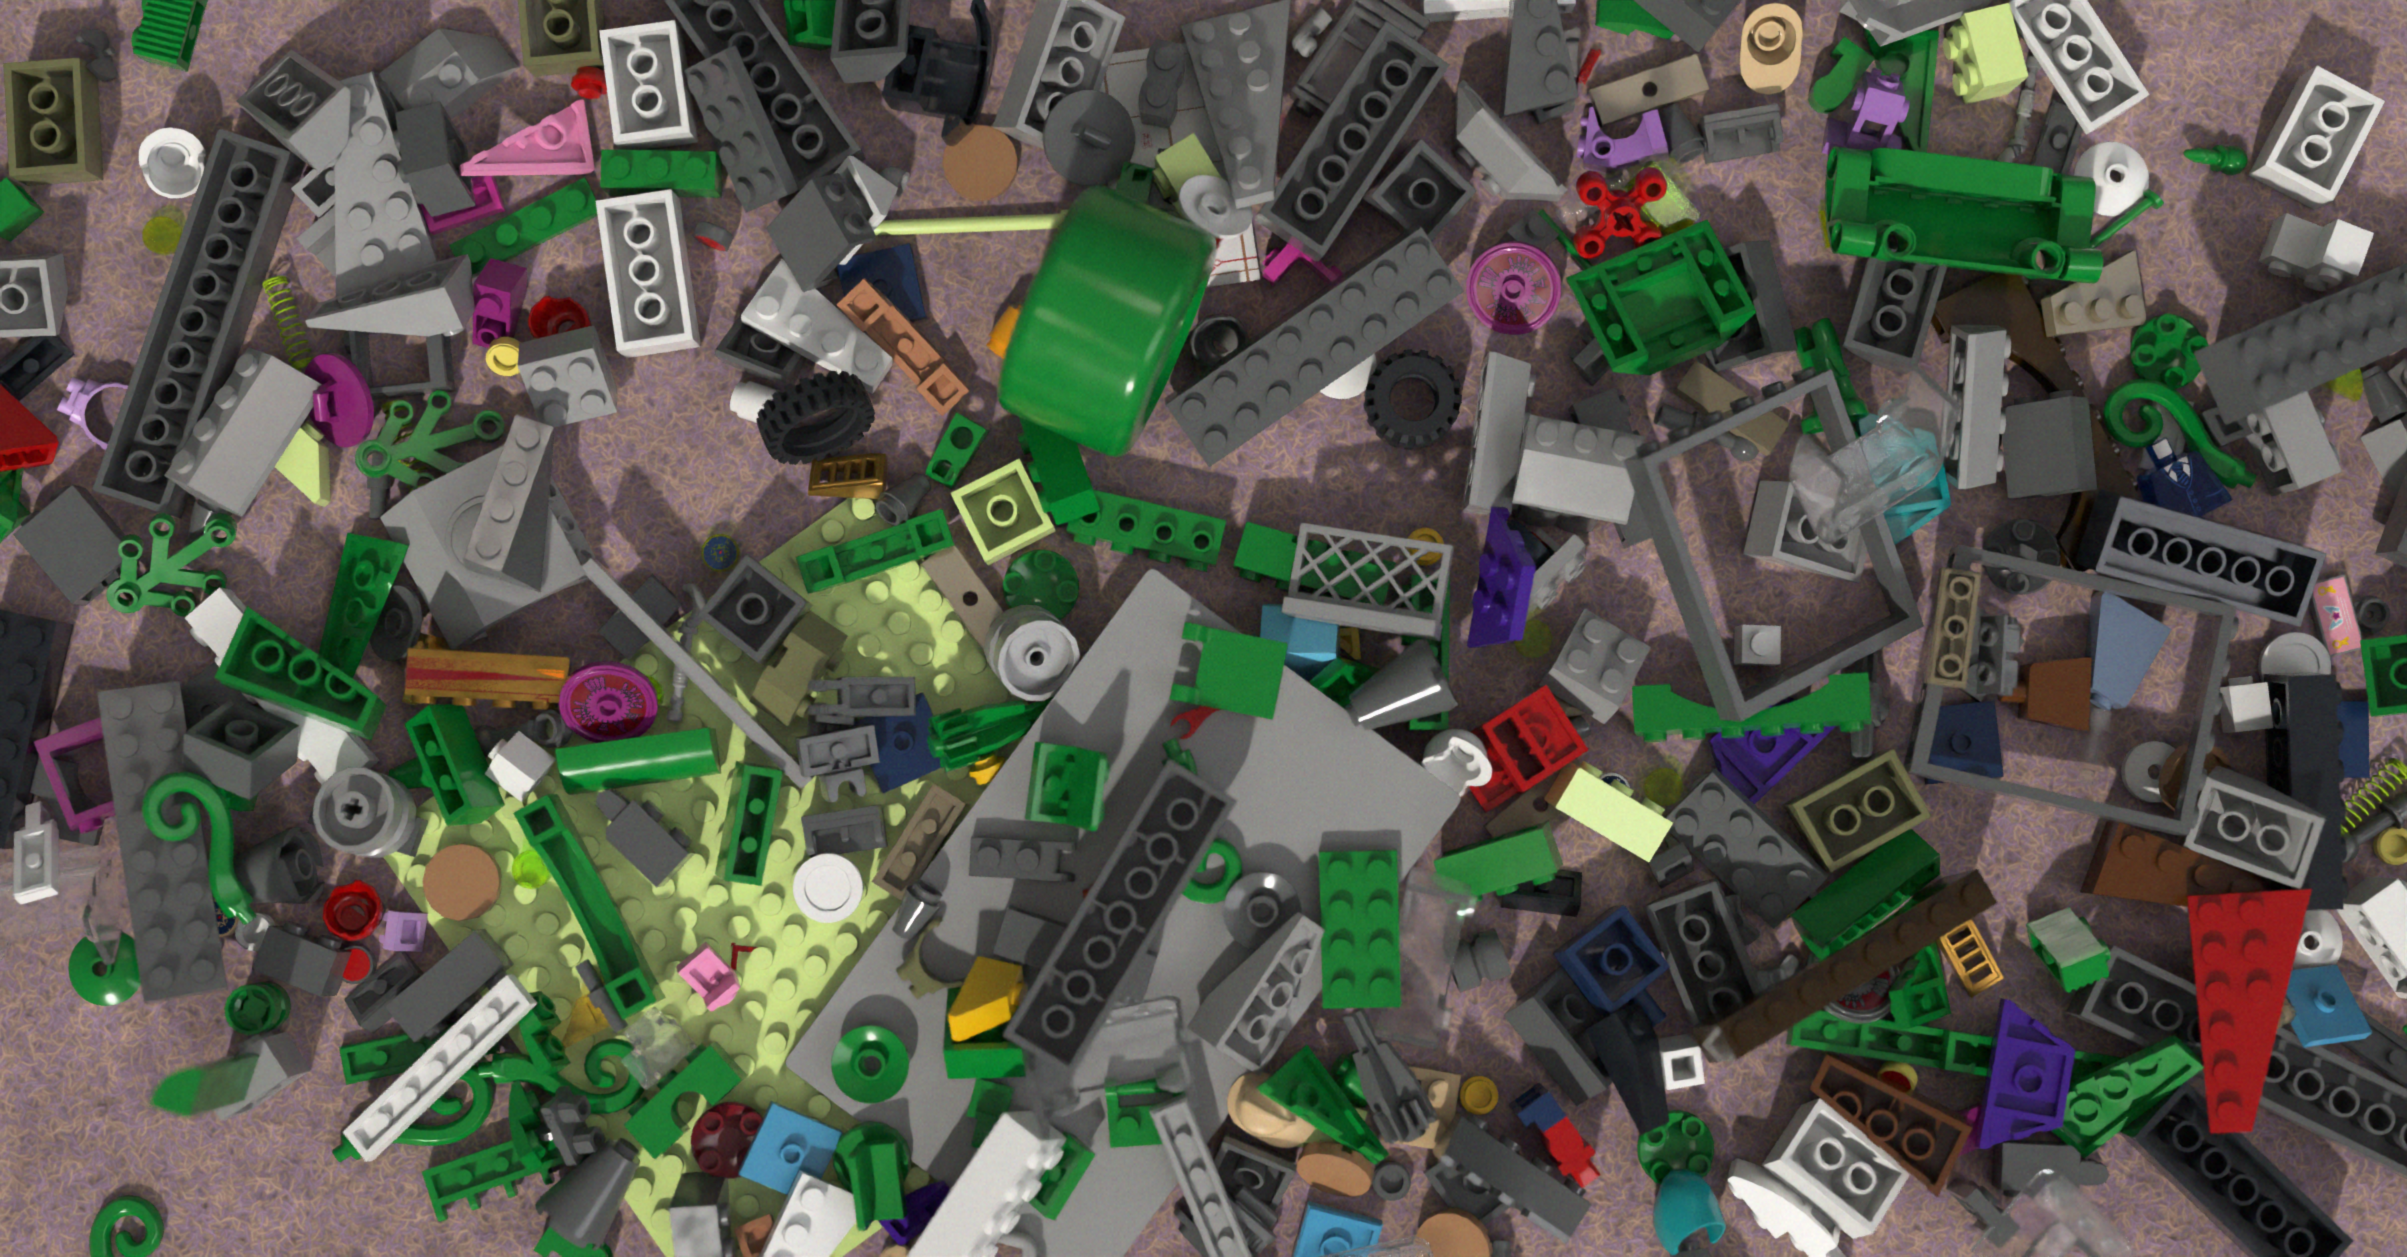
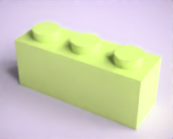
M1584 760L1580 766L1572 762L1563 766L1544 800L1616 844L1650 862L1673 824L1662 816L1665 808L1646 797L1642 803L1631 797L1634 790L1616 779L1613 780L1611 785L1599 779L1603 772Z

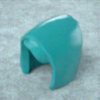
M1689 1169L1672 1170L1663 1178L1654 1202L1652 1220L1656 1235L1663 1247L1672 1256L1676 1255L1679 1252L1678 1245L1681 1241L1702 1227L1706 1228L1710 1242L1715 1244L1724 1234L1726 1225L1718 1200L1709 1184L1699 1173Z

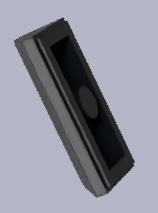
M59 335L29 336L0 360V384L20 401L75 354Z
M1559 869L1557 873H1554L1556 878L1546 883L1533 885L1532 880L1518 884V890L1502 895L1501 908L1577 917L1581 907L1582 872Z

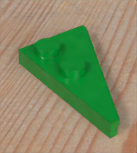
M1864 28L1863 33L1872 57L1875 58L1876 68L1882 70L1881 75L1899 74V80L1902 81L1906 95L1905 99L1910 100L1905 121L1903 123L1897 122L1907 149L1910 151L1927 152L1939 31L1925 30L1880 47L1870 31Z
M1308 1045L1297 1050L1257 1087L1261 1094L1349 1149L1361 1153L1373 1164L1379 1163L1389 1155Z

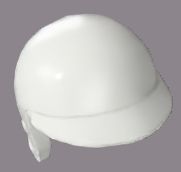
M171 127L156 130L147 136L139 149V165L151 189L157 194L168 198H184L196 193L207 163L206 150L201 142L193 134L183 129Z
M1464 729L1444 730L1435 735L1426 745L1421 766L1457 792L1460 797L1464 795L1465 789L1468 786H1482L1491 780L1492 768L1488 761L1487 751L1482 741L1471 732Z

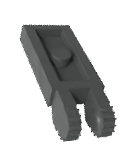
M840 677L837 680L808 681V690H813L814 692L837 690L838 703H814L809 705L808 714L810 715L838 714V717L916 716L915 677Z

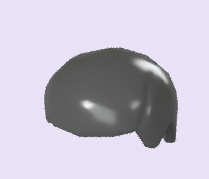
M1226 313L1208 315L1196 325L1190 343L1193 356L1196 361L1209 368L1248 341L1249 336L1245 325L1234 316ZM1213 340H1215L1217 343H1219L1229 351L1221 352L1217 350L1214 346Z

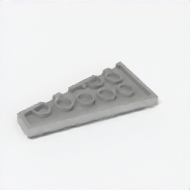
M1290 0L1181 25L1183 40L1236 209L1274 200L1277 150L1280 138V117L1286 71V50L1289 37Z
M373 71L338 80L351 93L348 146L341 152L340 159L334 164L336 297L360 288H365L368 293H371L377 286L385 283L388 278L399 275L401 281H405L422 274L420 267L438 261L420 206L414 199L411 185L409 183L404 184L400 178L397 161L402 160L401 152L398 151L395 145L393 127Z

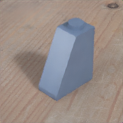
M2102 591L2094 592L2091 597L2085 657L2092 658L2090 702L2105 711H2110L2111 707L2113 709L2126 708L2172 629L2116 595Z

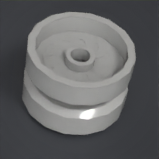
M1020 605L1006 610L993 621L985 638L984 653L988 666L1013 695L1024 700L1043 701L1054 697L1079 664L1080 652L1074 636L1050 611L1037 605Z
M349 767L334 773L322 784L314 800L313 819L317 833L327 845L342 852L361 857L382 858L396 852L408 841L415 827L417 808L412 793L403 782L368 768Z

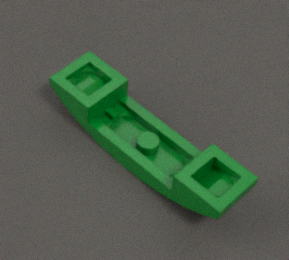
M939 509L906 520V523L837 546L830 545L797 556L796 560L807 593L811 594L911 563L955 546L944 511Z

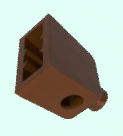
M2084 657L2020 665L2019 680L2017 679L2018 685L2017 688L2013 689V696L1997 695L1998 701L2018 702V719L2070 731H2089L2092 658Z

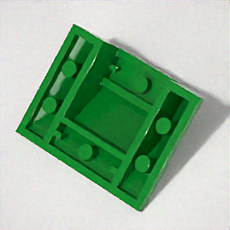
M1707 219L1566 277L1567 283L1612 372L1650 376L1720 347L1756 313L1750 297Z

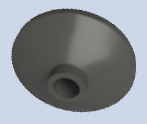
M400 585L391 587L377 625L369 639L375 654L385 661L395 662L407 656V648H414L419 638L422 626V610L418 597L410 588Z
M1269 872L1251 873L1239 879L1229 890L1223 908L1224 921L1232 937L1241 945L1253 950L1261 947L1297 912L1302 914L1300 898L1294 887L1283 877ZM1259 903H1266L1270 907V913L1266 917H1259L1255 913V907Z

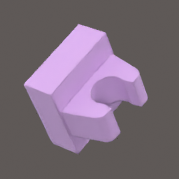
M392 910L384 913L382 920L387 921L385 935H379V941L383 944V949L422 952L428 914Z

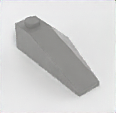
M468 254L433 262L420 267L422 274L405 281H401L399 275L386 279L385 283L377 286L371 293H368L365 288H360L318 303L305 319V322L310 328L427 337L441 333L444 336L458 334L465 329V325L475 312L471 261Z
M1297 912L1206 997L1187 1028L1225 1055L1260 1076L1282 1043L1286 1032L1281 1028L1288 1009H1295L1298 997L1294 993L1300 977L1308 974L1325 930Z

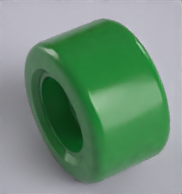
M1092 185L1082 191L1069 208L1055 232L1035 273L1013 327L997 382V397L1002 408L1013 415L1104 455L1120 457L1129 452L1144 430L1165 388L1202 301L1217 253L1216 240L1213 235L1204 228L1108 186Z

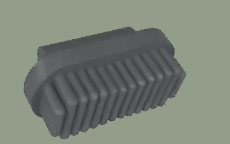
M1243 1184L1235 1189L1233 1195L1225 1190L1249 1248L1259 1254L1267 1244L1271 1245L1277 1238L1268 1227L1275 1223L1278 1214Z

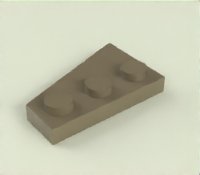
M2136 249L2125 252L2110 263L2103 265L2101 276L2095 284L2071 282L2042 298L2041 305L2046 337L2143 325L2147 319Z

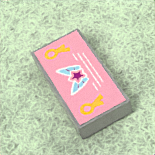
M2345 575L2317 581L2309 605L2319 641L2325 646L2330 657L2360 650V640L2363 639Z

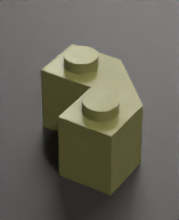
M809 611L783 642L782 645L785 647L776 658L772 666L768 665L759 678L749 702L787 727L797 715L802 718L805 717L808 713V706L813 705L816 700L811 696L813 690H808V681L819 680L828 669L834 672L839 667L846 655L841 649L848 635Z

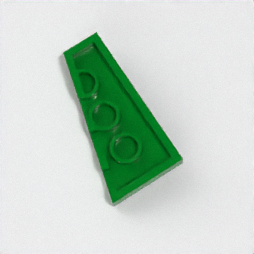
M347 532L318 655L353 679L409 545Z
M2173 1035L2069 1084L2063 1125L2051 1131L2067 1145H2072L2082 1158H2086L2204 1068L2202 1059Z

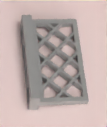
M1301 523L1288 596H1284L1282 612L1294 618L1418 638L1425 637L1426 639L1440 641L1442 631L1440 623L1454 547L1452 545ZM1309 533L1324 535L1332 546L1315 560L1307 551ZM1332 537H1338V538H1344V539H1342L1341 541H1339V542L1336 544V543L1334 542V540L1332 539ZM1352 540L1362 541L1370 553L1351 566L1340 549ZM1369 542L1381 545L1373 549ZM1390 546L1400 547L1408 559L1389 572L1378 555ZM1407 548L1416 549L1419 551L1411 555ZM1427 552L1443 553L1441 568L1427 578L1416 563V560ZM1334 553H1337L1347 569L1329 582L1318 565ZM1306 556L1310 563L1303 568ZM1374 558L1385 575L1369 587H1366L1355 571ZM1412 564L1423 581L1407 593H1404L1393 577ZM1315 569L1325 585L1313 594L1300 593L1301 577ZM1352 574L1363 591L1351 600L1341 599L1333 587ZM1436 579H1438L1437 590L1431 584ZM1389 580L1401 597L1389 606H1382L1376 602L1371 593ZM1426 586L1435 596L1433 613L1419 612L1409 601L1412 596ZM1330 591L1334 598L1322 595ZM1367 596L1372 604L1359 601ZM1405 602L1410 610L1397 607Z

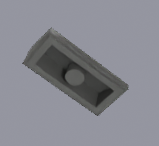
M399 951L378 969L370 979L361 984L344 1000L359 1026L375 1033L393 1017L385 1006L424 973L405 951Z

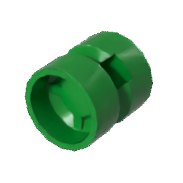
M270 981L243 985L235 989L227 998L224 1008L225 1018L230 1027L241 1034L253 1035L271 1031L283 1025L289 1017L291 1010L290 997L283 987Z

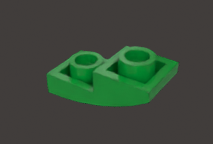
M1597 0L1596 26L1627 36L1635 29L1667 40L1675 35L1633 0Z
M542 991L530 992L529 994L537 1004L519 1021L526 1049L540 1076L560 1072L571 1063L565 1054L563 1043L551 1033L561 1023V1020L555 1013V1005L548 996L544 995Z
M518 1080L511 1084L508 1106L509 1125L518 1158L528 1172H531L543 1166L538 1152L544 1148L535 1131L542 1123L538 1116L542 1104L534 1089L527 1092Z

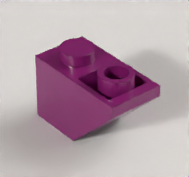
M492 258L485 265L473 283L475 312L473 313L472 344L488 348L493 340L500 337L514 338L526 297V267Z

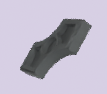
M38 755L30 793L41 797L52 808L57 820L59 839L98 846L103 827L85 834H81L79 829L73 832L70 831ZM52 758L74 813L78 814L98 806L85 795L78 778L79 763Z

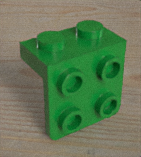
M1035 741L1024 819L1067 824L1087 831H1096L1105 812L1102 796L1104 784L1108 781L1110 775V764L1107 761V754L1078 746Z

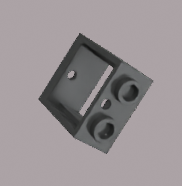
M349 330L344 333L346 352L351 354V362L359 369L366 380L372 400L431 394L436 390L445 392L455 391L450 336H444L443 333L429 337L426 336L430 381L373 387L368 335L378 333Z

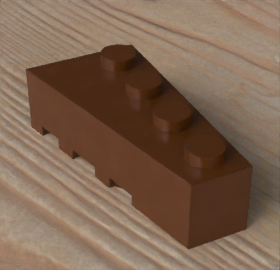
M2106 821L2080 892L2187 907L2186 896L2260 892L2265 879L2122 822Z
M1828 1051L1810 1090L1849 1123L1851 1122L1871 1142L1888 1153L1910 1175L1915 1176L1938 1198L1973 1128L1974 1121L1838 1052Z

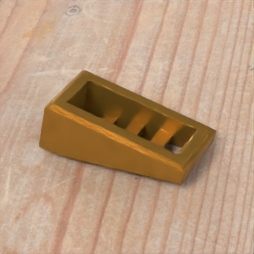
M869 453L825 458L817 461V459L812 460L808 496L879 499V495L886 491L888 474L887 454ZM822 471H829L828 482L820 483ZM837 472H843L842 481H836ZM851 472L858 473L857 479L851 480ZM866 473H873L872 477L866 478Z
M1972 919L1936 940L1938 947L1970 998H1973L2004 978ZM1964 929L1967 935L1951 944L1948 938ZM1972 942L1974 948L1958 957L1956 951ZM1980 955L1982 961L1965 970L1963 964ZM1987 967L1990 974L1973 984L1970 977Z

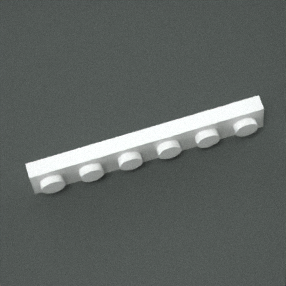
M514 974L506 975L343 1131L344 1135L366 1162L374 1160L519 1022L537 1002Z

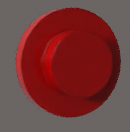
M580 67L577 69L576 75L571 79V87L581 97L598 99L601 97V94H607L605 71L596 67Z

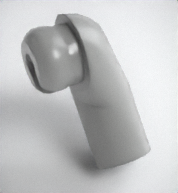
M1323 8L1318 9L1308 18L1292 37L1291 45L1295 52L1299 51L1303 57H1309L1314 54L1318 48L1315 38L1333 23L1332 18Z

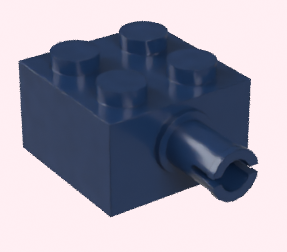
M1625 905L1610 907L1553 952V955L1598 1015L1613 1014L1627 1002L1630 1006L1639 1002L1650 1019L1652 1027L1666 1018V1013L1661 1010L1646 988L1668 970L1670 965Z

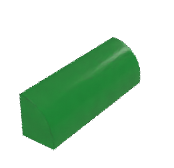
M710 727L555 749L560 779L568 795L721 774L716 728Z
M1912 829L1903 832L1882 844L1791 914L1796 930L1809 949L1821 960L1867 932L1941 874L1940 854Z
M243 1053L175 1071L159 1083L149 1105L190 1118L244 1101L260 1055Z

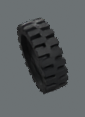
M829 371L825 377L822 372L815 373L811 380H808L807 376L799 379L800 383L797 385L791 382L784 386L786 391H777L772 395L773 400H766L763 404L764 409H759V418H756L762 440L774 460L778 459L783 464L788 461L790 465H797L800 460L802 464L811 463L813 458L820 461L825 459V455L831 453L832 456L840 453L839 448L841 447L845 449L853 445L852 440L859 441L864 436L863 432L869 431L871 428L870 423H874L875 411L862 381L856 375H850L849 372L845 371L838 375L837 371ZM840 408L826 419L812 425L792 428L805 418L818 412Z

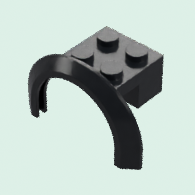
M972 0L970 8L976 24L977 46L943 40L935 29L909 25L907 56L886 76L882 91V97L893 110L945 119L941 138L946 145L952 147L956 146L975 127L981 114L989 85L994 34L992 18L984 0Z

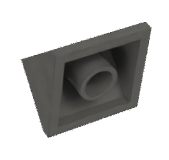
M741 314L717 346L714 354L724 364L783 387L791 382L794 385L796 384L806 357L742 323Z
M1224 1130L1213 1158L1225 1190L1233 1195L1235 1189L1243 1184L1274 1212L1298 1166L1296 1159Z

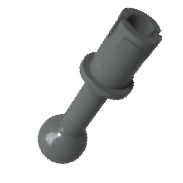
M1661 403L1655 413L1654 423L1669 430L1684 425H1689L1692 428L1700 424L1698 420L1700 413L1694 411L1691 414ZM1729 432L1708 440L1729 448L1732 456L1739 461H1750L1759 453L1757 447L1751 441Z
M2407 791L2389 803L2382 802L2379 805L2382 810L2380 814L2351 833L2344 832L2345 834H2342L2341 837L2345 839L2347 845V856L2342 863L2352 861L2357 856L2360 845L2392 825L2397 827V829H2401L2404 826V821L2407 820Z

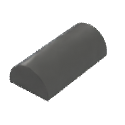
M1718 878L1690 885L1660 897L1644 906L1664 957L1670 965L1669 969L1692 1026L1721 1009L1763 991Z

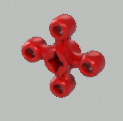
M1647 167L1639 171L1635 178V185L1628 192L1618 189L1609 191L1606 180L1596 171H1587L1579 176L1576 182V191L1583 203L1591 206L1596 205L1600 209V216L1596 223L1584 225L1577 229L1574 234V246L1580 256L1585 259H1594L1600 256L1605 249V241L1611 235L1616 237L1631 236L1635 248L1663 238V233L1657 224L1652 221H1643L1640 218V210L1646 202L1658 201L1666 194L1667 181L1660 170L1655 167Z

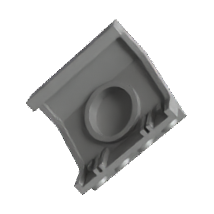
M504 445L413 490L380 517L393 542L409 545L403 561L451 650H457L483 640L488 636L486 630L494 624L562 589L591 581L581 571V567L590 558L596 559L552 476L549 489L541 593L465 568L463 557Z

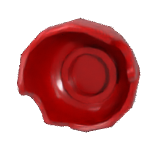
M545 296L531 308L528 317L529 329L534 339L558 334L561 324L567 321L575 322V324L565 332L592 326L587 310L571 297L552 298Z
M355 879L353 883L334 888L330 897L324 903L322 919L332 935L346 941H356L370 936L382 922L384 906L373 886L362 880ZM360 899H365L369 905L362 903ZM351 906L360 907L365 915H361L353 908H351Z

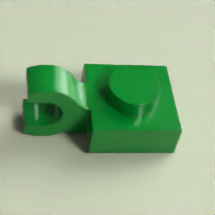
M985 1078L976 1079L966 1115L967 1117L977 1119L971 1147L980 1149L991 1133L993 1124H997L1004 1112H1009L1015 1090L1014 1086Z

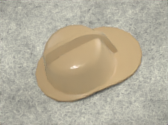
M1777 2L1763 4L1752 11L1745 20L1742 29L1740 47L1741 76L1747 86L1758 93L1767 95L1779 93L1789 87L1798 75L1801 62L1802 21L1797 12L1786 4Z
M1249 1072L1239 1077L1230 1087L1227 1097L1228 1112L1237 1126L1262 1141L1280 1148L1296 1147L1309 1138L1315 1128L1313 1125L1258 1091L1257 1087L1271 1074L1262 1072L1258 1076L1254 1072Z

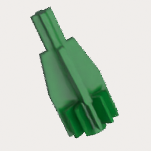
M1054 697L1025 705L1022 700L980 705L964 710V712L961 711V708H956L931 716V718H928L930 726L927 727L931 734L927 736L929 750L934 758L939 757L940 767H944L945 772L978 762V757L987 755L1026 735Z

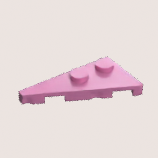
M577 100L562 111L543 118L536 125L529 126L506 138L495 147L476 154L469 161L459 166L460 176L591 174L595 167L584 100Z

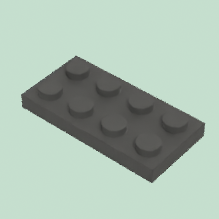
M737 47L727 48L683 70L689 90L696 99L703 115L704 124L712 135L719 151L720 160L727 169L735 187L736 196L742 203L745 212L747 213L798 191L797 184Z
M1716 768L1665 816L1666 819L1673 823L1669 832L1681 843L1683 842L1685 847L1731 890L1740 895L1742 900L1773 929L1828 878L1829 874Z

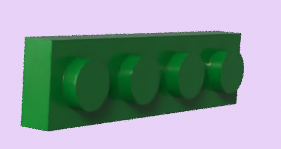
M584 177L449 246L455 257L468 254L471 261L472 278L481 273L490 258L506 262L596 217L595 201H597V198L588 180Z

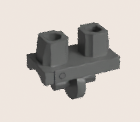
M569 1085L559 1086L556 1089L554 1098L540 1108L544 1122L537 1127L536 1133L542 1141L553 1140L555 1146L559 1148L566 1166L572 1167L577 1166L585 1155L597 1152L605 1143L606 1138L601 1127H587L585 1119L591 1113V1105L586 1095H573Z

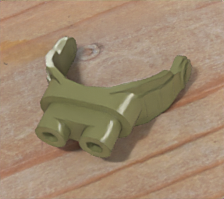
M936 917L929 922L928 927L919 935L916 946L905 956L906 962L896 968L897 974L903 981L909 979L912 983L909 990L916 999H920L928 992L934 994L945 987L954 988L959 985L961 986L967 978L966 976L954 981L939 978L927 968L923 960L922 946L924 939L934 927H939L943 921L940 917Z

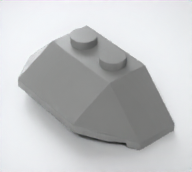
M438 28L379 73L378 80H383L388 85L390 97L393 99L398 112L440 101L452 120L519 67L494 37Z
M1465 80L1458 84L1455 92L1454 146L1457 148L1454 153L1457 159L1466 168L1470 169L1474 166L1483 176L1480 180L1482 185L1493 196L1500 194L1505 200L1560 201L1568 189Z

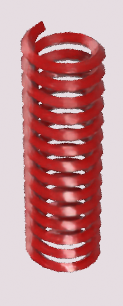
M1591 49L1589 53L1592 54L1587 56L1590 59H1586L1583 64L1586 66H1582L1583 68H1581L1576 78L1581 80L1584 85L1599 58L1598 56L1601 54L1599 49L1597 51Z

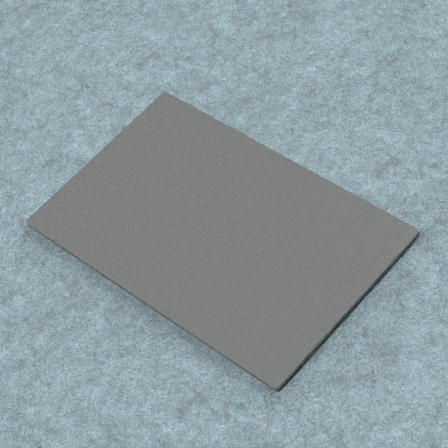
M1150 569L1145 573L919 880L933 885L942 893L939 901L941 907L914 936L913 940H906L895 934L892 930L900 909L899 906L786 1059V1066L860 1123L866 1121L883 1122L896 1129L907 1142L911 1153V1161L936 1180H944L951 1189H953L979 1150V1148L970 1146L977 1119L966 1116L976 1079H948L943 1055L947 993L948 988L951 987L942 988L934 994L928 992L920 999H916L909 990L912 983L909 979L903 981L897 974L896 968L906 962L905 956L913 950L921 932L936 917L942 918L943 921L939 927H934L925 937L922 946L923 960L927 968L935 976L950 981L959 980L969 975L978 956L1000 961L1001 956L993 954L1006 910L1011 905L1070 924L1084 901L1082 890L1091 888L1090 883H1095L1164 767L1161 761L1167 758L1162 743L1176 737L1182 751L1190 749L1196 764L1198 777L1237 800L1216 837L1226 839L1239 852L1243 865L1242 877L1256 872H1269L1283 877L1296 890L1301 902L1302 915L1319 927H1321L1319 851L1397 849L1399 886L1461 800L1457 792L1372 729L1365 730L1362 724L1355 727L1345 709L1285 665L1283 666L1273 720L1219 710L1207 717L1190 738L1179 739L1190 731V723L1185 719H1180L1171 727L1172 719L1181 713L1198 708L1200 705L1169 700L1172 683L1192 688L1195 686L1203 647L1201 642L1181 639L1184 623L1188 622L1242 633L1155 569ZM1035 741L1078 746L1107 754V761L1110 764V775L1108 781L1104 784L1102 796L1105 812L1096 831H1087L1067 824L1024 819ZM971 837L1076 842L1075 851L1060 850L1059 872L1075 873L1074 882L969 876ZM1216 853L1208 855L1206 870L1201 873L1195 871L1192 877L1200 883L1209 884L1216 882L1225 872L1223 857ZM1182 894L1180 895L1148 949L1159 954L1143 1002L1135 1000L1134 1005L1116 1002L1072 1077L1028 1051L1026 1077L985 1078L1015 1087L1009 1112L1033 1111L1061 1134L1064 1131L1074 1134L1096 1154L1055 1221L1045 1218L1026 1201L1017 1212L1020 1218L1012 1230L1030 1235L1036 1241L1039 1257H1123L1178 1183L1163 1144L1110 1148L1105 1077L1117 1076L1118 1080L1169 1077L1171 1072H1183L1185 1093L1207 1144L1229 1115L1227 1097L1230 1087L1239 1077L1252 1072L1187 1028L1206 997L1256 951L1241 945L1228 931L1223 916L1225 900L1216 904H1203L1192 901ZM1259 903L1255 907V913L1259 917H1266L1270 913V907L1266 903ZM1321 941L1308 974L1300 977L1294 993L1298 997L1295 1009H1288L1281 1028L1286 1031L1283 1040L1322 989ZM1023 964L1024 983L1028 985L1029 992L1039 976L1037 974L1038 968ZM865 1025L881 1026L895 1033L904 1043L910 1061L908 1077L903 1087L890 1099L875 1104L860 1103L846 1096L837 1086L831 1069L832 1055L840 1039L849 1031ZM871 1055L867 1057L866 1064L871 1069H877L879 1067V1060L876 1056ZM1172 1092L1119 1096L1120 1106L1162 1103L1173 1098Z

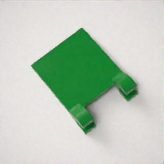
M1185 622L1181 639L1203 643L1196 682L1193 688L1172 683L1169 700L1273 720L1288 643Z

